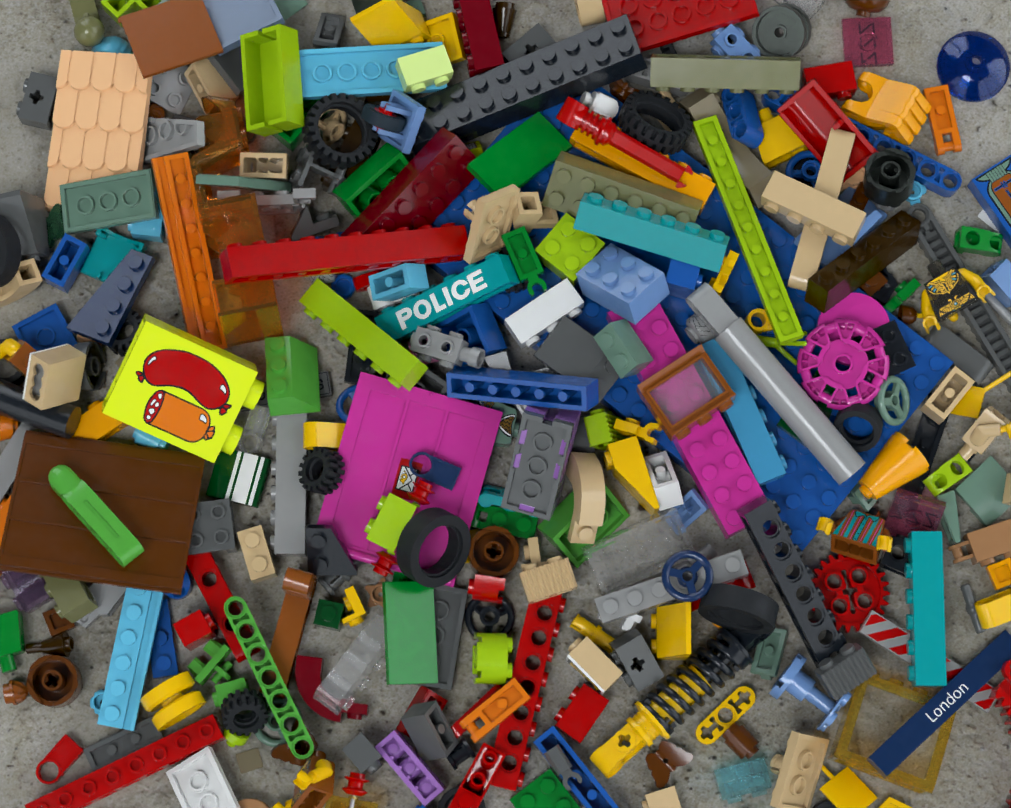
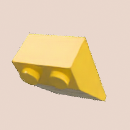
M382 0L350 17L352 24L372 46L425 43V40L431 38L422 13L401 0Z
M637 435L607 444L606 452H604L603 456L606 470H611L613 477L651 516L657 515L660 507Z
M691 602L656 607L655 613H651L650 617L651 629H655V639H651L650 645L652 654H655V660L686 661L691 655Z

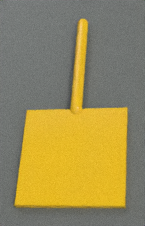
M822 765L821 770L831 780L819 790L837 808H867L878 799L848 766L834 776Z

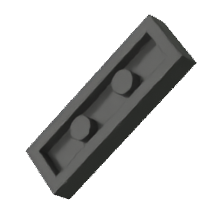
M153 716L137 723L135 731L124 729L83 749L92 771L94 772L164 738L162 732L157 731L151 720Z

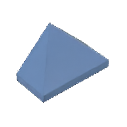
M694 488L682 497L684 504L670 508L662 515L676 535L683 532L709 509L708 505Z

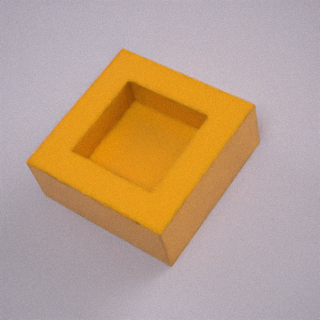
M1011 558L985 567L995 591L1011 585Z

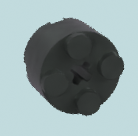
M886 148L879 153H873L867 160L863 179L865 196L879 205L899 207L908 199L913 189L916 168L911 161V157L904 151L896 148Z

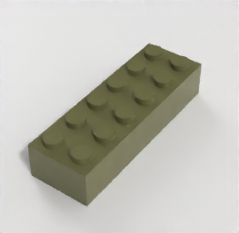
M562 150L555 161L542 201L543 206L563 213L567 212L569 215L576 217L584 193L589 194L593 192L602 195L604 199L624 201L628 206L634 208H647L652 213L660 216H673L676 218V221L683 223H696L703 203L702 200Z

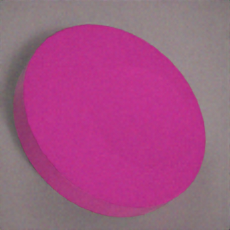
M850 293L826 313L821 312L818 317L817 326L823 323L825 325L833 323L835 319H852L860 321L859 324L866 328L869 326L875 329L890 321L885 309L878 301L862 293ZM838 332L828 335L830 342L840 339ZM854 333L852 338L857 337L859 335ZM841 357L836 361L845 366L851 365L850 360L846 357Z

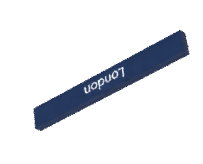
M1004 630L961 670L947 686H944L866 759L884 779L999 672L1004 662L1011 659V635Z

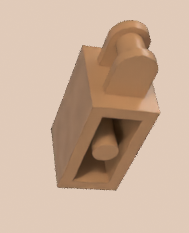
M1011 519L967 533L962 537L964 542L948 547V550L952 551L955 559L953 564L971 559L972 565L980 563L981 567L995 563V558L1004 555L1005 559L1010 558ZM966 546L969 555L964 556L961 547Z

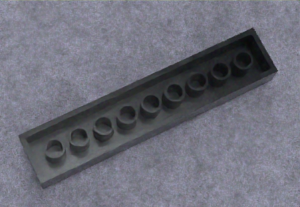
M627 14L415 100L423 105L426 111L418 130L415 144L412 147L413 153L416 156L442 127L455 134L465 143L534 115L538 111L541 112L565 102L568 96L576 98L585 91H593L647 69L648 67Z

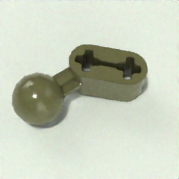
M69 0L76 24L74 27L76 40L85 47H94L100 44L105 35V27L100 20L96 1Z

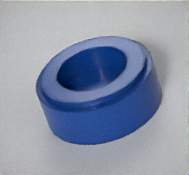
M347 274L337 275L336 280L331 283V289L344 300L349 299L355 293L353 278Z

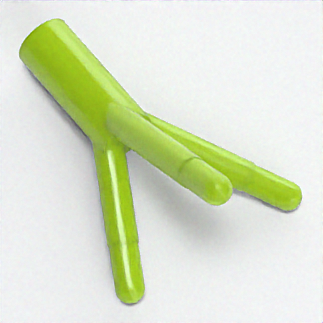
M757 335L766 347L777 349L795 366H797V360L781 346L807 345L806 341H793L779 346L776 338Z

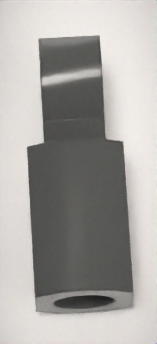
M559 744L544 753L558 776L561 774L563 777L562 783L567 791L571 790L567 783L570 777L576 778L579 784L582 782L581 776L570 769L572 764Z

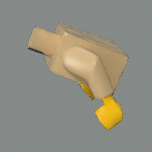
M987 407L962 437V440L966 443L958 453L963 459L970 462L977 452L981 455L985 453L997 437L1002 436L1004 432H1007L1009 439H1011V421L994 407Z

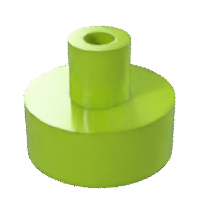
M224 729L223 732L227 740L226 743L230 747L245 745L251 736V732L249 736H245V733H242L241 736H237L236 732L231 734L229 729Z

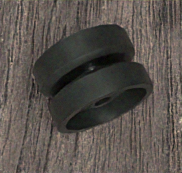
M781 3L763 10L759 17H756L752 26V39L754 45L758 47L760 53L764 56L792 57L800 53L807 46L811 38L812 26L809 17L801 8L793 4ZM780 28L783 29L784 35L779 33Z

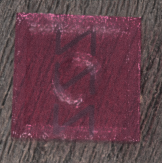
M891 17L849 18L841 20L844 62L852 60L853 68L893 66Z
M897 488L885 519V528L890 531L891 536L895 537L897 534L908 537L907 534L911 531H937L946 502Z

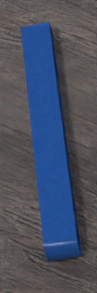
M769 90V92H776L779 96L778 99L773 100L767 94H762L761 103L763 106L769 107L771 111L779 114L777 109L793 95L780 94L779 90ZM849 118L876 150L877 147L883 146L885 148H896L907 153L916 168L914 181L924 185L926 189L947 198L953 196L961 186V176L955 170ZM921 169H929L932 172V176H924L921 173ZM943 180H951L954 188H947Z

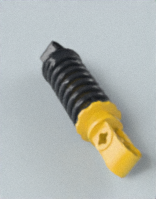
M720 626L716 633L717 639L709 638L706 642L707 648L699 647L696 651L697 657L689 656L686 663L688 667L679 665L676 668L678 676L674 674L667 675V685L658 683L656 686L657 694L648 692L644 700L635 703L638 712L633 717H628L626 719L627 724L605 744L597 748L590 756V760L606 778H611L644 746L650 747L656 737L660 735L668 740L676 727L674 721L682 725L685 722V719L682 717L684 712L690 716L694 715L695 710L692 708V705L695 702L700 707L704 706L705 701L702 696L705 693L709 697L715 696V692L710 686L712 682L719 688H724L725 682L720 678L722 673L729 679H734L735 673L729 667L733 663V668L736 671L744 670L748 665H751L753 659L749 652L760 642L768 638L773 631L768 634H750L734 630L729 632ZM625 740L626 742H630L631 745L629 747H626L625 745H622V742Z

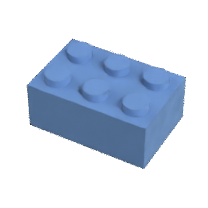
M612 243L576 273L582 295L635 325L670 294L664 272Z

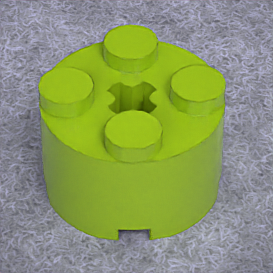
M474 633L473 639H478V642L472 648V674H477L478 678L473 679V683L505 684L506 680L512 678V663H508V655L512 653L513 648L512 637H507L506 633Z

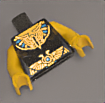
M940 259L926 266L933 279L924 284L925 289L921 293L923 327L927 334H930L929 328L933 325L936 326L937 330H940L941 327L938 322L941 323L980 300L983 303H987L984 298L988 293H991L993 296L996 294L978 274L966 268L957 269L955 266L946 271Z

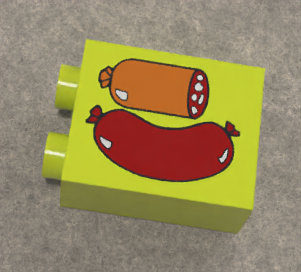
M145 313L103 400L102 413L215 463L220 451L229 455L234 452L243 432V428L234 424V421L242 406L250 410L255 408L265 383L255 379L258 371L254 363Z

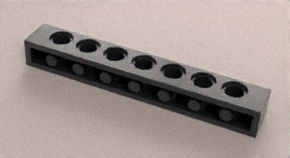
M762 495L736 511L816 668H818V664L823 659L830 657L833 652H837L838 655L840 653L839 650L847 644V641L842 632L836 630L833 624L836 622V619L829 609L826 610L823 604L825 597L818 587L815 588L812 582L814 575L807 565L804 566L801 560L803 557L802 551L796 543L793 544L789 537L792 535V532L787 523L781 521L778 515L781 513L778 504L774 499L771 500ZM770 520L771 527L764 532L763 525L766 521ZM781 542L782 549L775 554L774 548L776 544ZM793 564V571L789 575H785L786 568ZM804 586L803 594L800 597H797V590L800 587ZM815 608L814 616L808 619V612ZM826 630L825 637L822 640H819L818 636L820 632Z

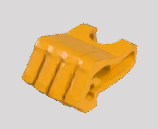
M864 71L857 79L858 87L868 95L869 100L858 102L849 99L843 103L840 109L847 117L873 130H884L883 135L903 145H910L914 136L920 132V125H923L927 119L926 114L931 109L930 103L920 92V89L914 85L889 80L874 73Z

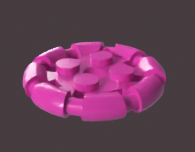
M835 319L833 323L827 325L823 323L817 326L805 338L807 345L803 349L800 348L797 358V372L801 374L803 380L801 384L804 390L817 403L821 401L827 404V408L843 410L856 403H869L877 396L881 390L880 386L884 380L887 381L889 374V355L885 353L884 346L886 345L882 338L871 327L868 326L866 328L859 324L860 321L852 319ZM838 332L840 339L830 342L828 335ZM854 333L862 337L860 343L851 340ZM815 346L822 348L818 357L812 354ZM874 350L876 359L868 361L866 352ZM841 357H846L851 362L850 368L846 371H839L836 368V361ZM818 367L820 376L812 378L810 370ZM868 372L875 375L871 383L864 380ZM826 385L835 388L832 396L824 392ZM856 387L858 394L848 397L846 390Z

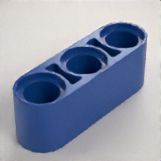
M723 89L721 99L732 138L751 149L757 148L763 141L764 132L753 94L746 89L744 93H731L730 89Z

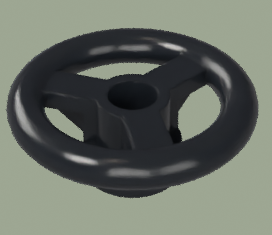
M498 594V597L503 598V607L499 609L494 606H485L483 608L478 605L482 601L471 600L465 610L464 619L466 627L473 637L474 633H481L473 624V611L480 615V621L485 625L484 633H492L493 626L505 614H507V623L499 633H506L508 635L511 632L515 622V612L507 598ZM489 612L495 616L492 621L485 619V615Z

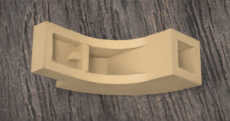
M34 258L20 261L19 269L14 278L5 286L0 287V308L23 298L41 284L43 280Z
M571 452L566 476L573 488L574 509L567 539L570 543L594 544L598 526L603 525L606 493L603 470L594 453Z

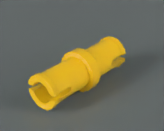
M578 613L569 627L583 636H587L593 643L608 653L612 652L613 650L609 643L615 639L601 630L602 627L600 625L595 626Z

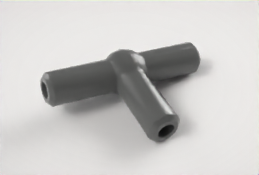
M964 584L960 588L966 603V611L971 617L976 633H983L986 629L981 628L974 607L976 600L970 584Z

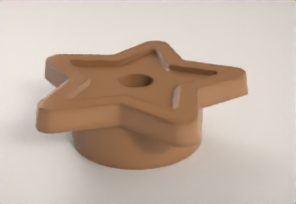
M381 578L376 585L365 586L366 591L370 595L368 607L376 605L383 607V596L379 597L378 593L382 592V583L386 582L385 578Z

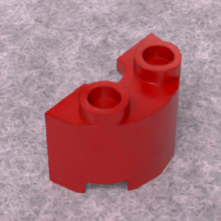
M475 574V579H469L467 594H472V600L502 604L503 598L498 597L499 591H504L506 579Z

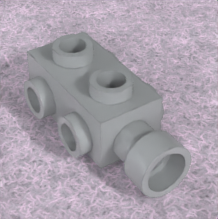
M427 325L426 328L417 326L416 332L411 336L410 350L417 354L416 358L431 363L432 359L440 361V366L448 369H453L454 365L461 367L463 362L477 369L483 365L485 350L478 347L469 348V343L463 340L464 335L452 331L449 332V335L441 333L442 329ZM447 344H450L449 351H447Z

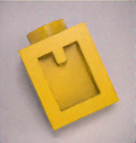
M354 586L345 589L346 596L342 598L348 611L354 610L355 612L341 619L344 626L350 625L351 628L363 623V617L367 616Z

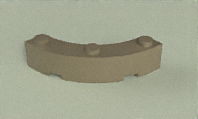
M705 88L696 90L679 101L681 108L686 111V114H689L692 123L714 115L717 116L750 201L759 209L763 206L761 205V196L774 170L770 171L750 151L751 148L732 138L726 115L719 105L721 100L717 93L705 92Z

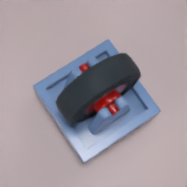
M393 89L389 102L381 101L380 106L365 104L361 118L373 125L372 130L377 131L378 137L401 151V153L410 154L421 122L424 119L426 108L402 91Z

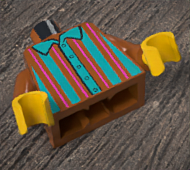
M874 507L869 511H865V513L851 510L846 516L835 521L821 516L815 528L817 531H823L826 535H831V552L873 565L877 564L881 550L891 552L893 548V538L890 531L885 528V520L880 517L879 510Z

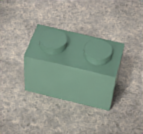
M626 319L610 322L593 337L621 379L638 374L654 360Z

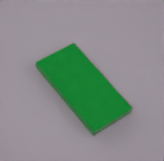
M538 111L468 163L466 169L490 193L512 184L521 188L552 165L561 150L569 152L572 145Z
M415 581L383 582L387 685L437 684L434 588L425 587Z

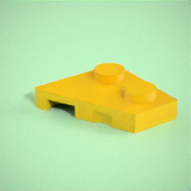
M730 250L727 257L724 256L717 278L712 277L709 285L719 296L739 257V254Z

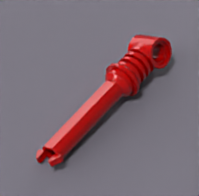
M569 96L567 97L556 116L557 120L575 130L580 128V133L587 132V137L592 135L591 139L594 140V144L597 146L599 143L603 146L607 144L613 146L677 183L676 188L686 187L679 180L684 171L693 175L689 165L684 168L618 130L616 124L612 122L613 118L603 117L600 119V114L595 116V111L592 110L590 113L587 106Z

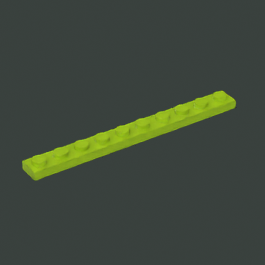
M714 115L694 121L692 125L777 342L780 346L802 339L804 333L718 118Z

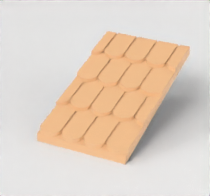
M61 50L52 119L53 130L47 163L48 174L44 194L45 209L47 211L62 212L59 185L143 170L153 76L143 79L134 54Z

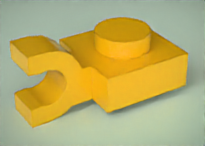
M626 417L624 421L616 418L613 428L620 434L629 437L637 435V439L646 440L652 445H657L658 441L650 437V434L654 430L662 431L659 424L649 423L645 427H641V422Z

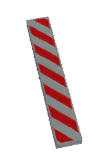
M870 610L858 633L911 666V655H907L906 643L907 640H910V633L875 611ZM946 657L948 684L964 668ZM986 683L967 702L981 711L989 713L996 700L989 699L991 690L994 687Z

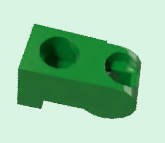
M961 226L955 231L953 247L960 254L965 252L986 257H998L1001 255L1003 235L990 232V230Z

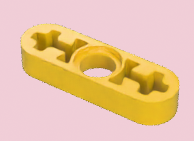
M741 686L732 692L696 727L695 737L697 741L703 745L714 743L753 706L756 699L754 691L747 686ZM738 692L742 694L747 692L750 695L747 698L749 704L745 702L740 704L737 708L741 712L737 714L736 709L727 702L731 700L734 704L740 698ZM722 708H727L732 712V720L728 723H723L718 718V712ZM713 717L715 723L723 729L719 732L716 727L711 732L713 736L711 740L708 737L702 739L701 735L703 732L701 728H709L713 724L709 719Z

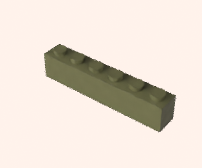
M652 54L650 87H655L656 91H670V87L680 88L682 92H694L695 88H705V92L710 93L720 92V89H730L731 93H744L745 89L754 90V93L768 94L769 90H779L780 94L790 95L794 94V91H799L801 58Z

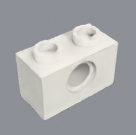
M663 451L644 457L660 507L659 511L684 504L679 481L667 452Z

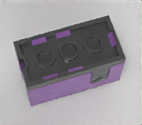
M527 405L522 415L501 508L550 521L560 500L581 411Z

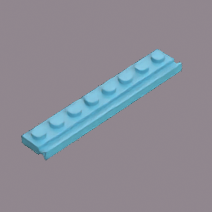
M126 588L97 724L135 731L141 704L140 699L143 695L164 593Z

